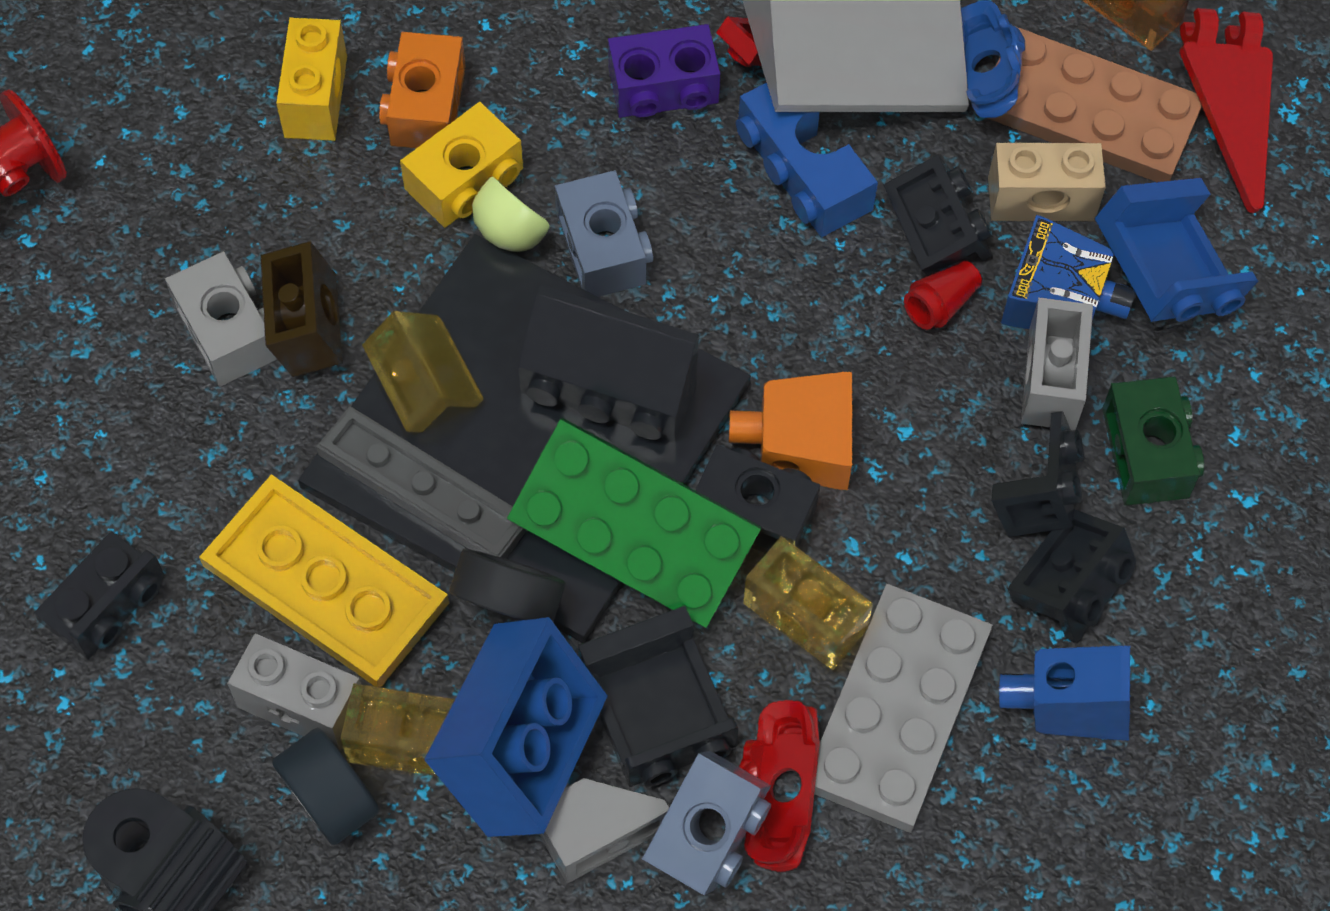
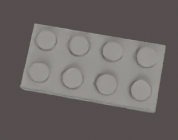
M886 583L820 741L814 794L911 833L993 624Z

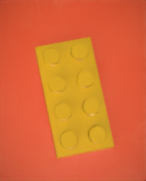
M272 474L199 556L203 567L378 689L381 688L449 604L447 593Z

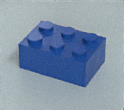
M549 617L494 624L424 760L487 837L544 834L608 695Z

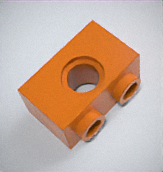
M401 32L398 52L390 51L388 57L387 80L392 82L391 93L382 94L379 112L380 124L388 125L391 146L418 148L457 119L466 67L463 37Z

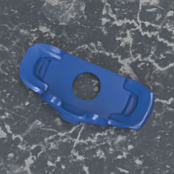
M980 0L961 8L968 88L966 93L975 113L979 117L995 118L1009 111L1018 99L1025 38L1017 27L1009 23L1007 14H1001L994 2ZM989 55L1001 57L998 65L992 70L983 73L974 71L976 64L982 58Z

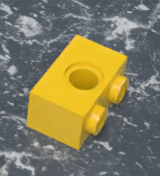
M289 18L276 102L284 138L336 140L347 62L341 20Z
M478 102L400 160L404 189L446 228L456 219L468 217L473 213L472 204L474 198L490 177L496 178L504 187L509 186L518 177L523 169L521 140L481 102ZM464 166H471V167H473V168L468 169V170H460V169H458V168L464 167Z

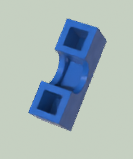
M767 83L740 96L736 129L743 143L749 148L754 146L763 158L765 170L771 181L775 185L782 184L791 196L793 208L799 219L805 224L810 222L822 238L873 211L878 182L852 147L848 144L828 154H817L806 150L800 144L817 136L820 112H775Z

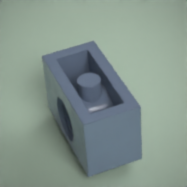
M616 170L555 185L556 215L581 288L599 297L645 285L646 263L653 262L651 244L646 231L637 232L633 221V219L638 218L635 198L630 188L622 189ZM602 231L615 233L611 236L597 235V233Z
M711 751L698 753L642 860L703 895L716 890L718 884L727 888L743 860V856L738 854L736 850L746 832L755 835L769 813L772 804L764 800L771 785ZM707 808L719 812L725 821V833L720 841H712L706 838L700 830V816Z

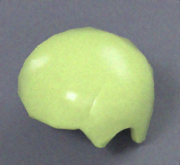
M493 176L485 182L474 198L472 204L474 223L483 237L498 248L511 252H522L532 249L539 244L550 228L549 223L543 217L526 206Z

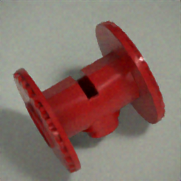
M9 89L1 92L0 100L10 119L9 122L0 126L1 194L7 197L23 189L30 180L26 172L28 168L36 163H39L55 182L59 183L64 180L67 173L62 159L36 116L12 90Z

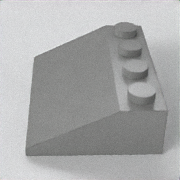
M742 0L775 112H966L969 106V99L966 93L968 88L960 0Z

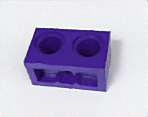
M709 24L608 38V69L619 118L629 116L648 117L657 112L684 108L697 110L707 105L719 103L720 70Z

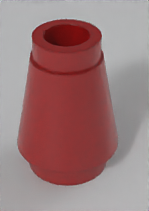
M962 261L958 265L913 282L910 285L909 292L904 296V307L908 316L922 329L929 330L933 327L941 328L945 326L975 291L982 286L981 274L972 263Z

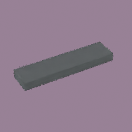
M351 406L347 408L316 446L320 457L467 549L506 559L528 531L507 519L513 506Z

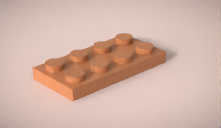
M1018 28L1025 38L1018 99L1015 105L1002 116L987 119L1051 143H1101L1104 163L1155 182L1171 181L1202 108L1197 93Z

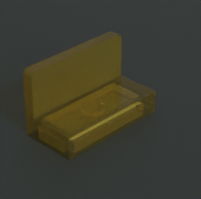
M393 311L362 344L406 432H423L448 406L477 407L483 401V396L442 319L437 315Z

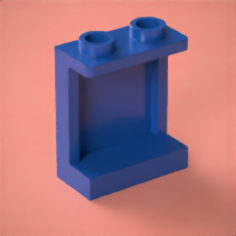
M1202 178L1121 186L1094 218L1151 322L1176 319L1178 322L1192 319L1197 315L1216 313L1217 316L1228 315L1245 303L1246 299L1244 296L1258 283L1253 272L1228 274L1194 215L1211 195Z

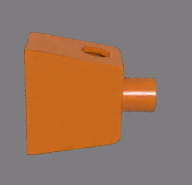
M852 372L778 379L764 383L761 411L730 410L729 443L761 444V462L779 469L793 468L808 475L813 482L823 487L848 490L852 469Z

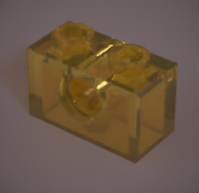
M782 536L746 576L743 604L832 670L837 667L868 629L873 603Z

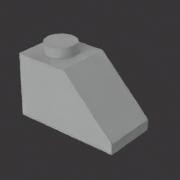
M583 778L572 785L567 783L544 834L539 835L565 882L568 884L653 838L669 806L663 799Z

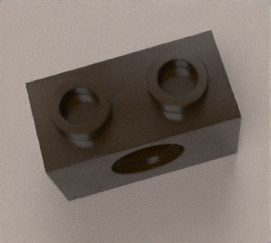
M311 241L260 255L265 346L292 377L343 364L337 278L334 270Z

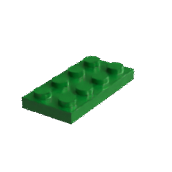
M561 418L507 517L511 522L672 610L686 606L691 620L707 628L761 530V526L564 418Z

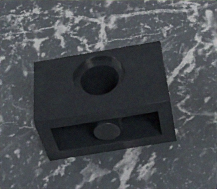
M716 445L695 491L761 526V530L751 548L792 564L817 509L820 484L813 482L808 475L793 468L779 469L761 462L756 455L745 449L733 448L730 450ZM750 494H760L765 496L769 502L763 505H753L744 498Z

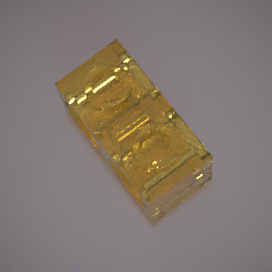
M353 683L340 738L347 761L437 776L424 759L455 699Z

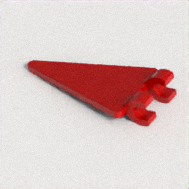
M1197 8L1193 12L1195 22H1183L1180 25V35L1184 45L1180 48L1179 53L1244 206L1248 212L1256 213L1264 206L1273 66L1272 51L1267 47H1261L1264 30L1263 18L1260 13L1241 12L1238 15L1240 26L1228 25L1225 29L1226 44L1216 43L1219 27L1216 10Z

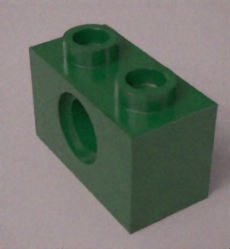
M1176 376L1111 383L1102 411L1124 506L1189 499L1198 478L1204 474V458L1201 447L1198 444H1192L1189 431L1192 424L1191 405L1187 396L1180 395ZM1145 436H1156L1162 439L1166 445H1155L1148 441Z

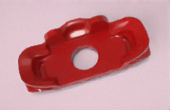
M776 701L768 704L759 716L757 739L745 742L743 759L739 765L741 769L771 785L764 800L772 804L769 813L755 835L746 832L744 848L750 858L754 859L755 864L777 872L790 871L799 866L811 831L820 740L816 708L805 706L800 701ZM786 771L798 772L802 782L799 794L789 802L777 801L773 793L776 779Z

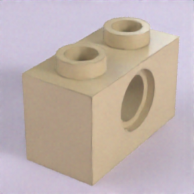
M996 143L988 175L991 221H1034L1036 215L1051 221H1095L1094 218L1097 216L1106 188L1101 143Z

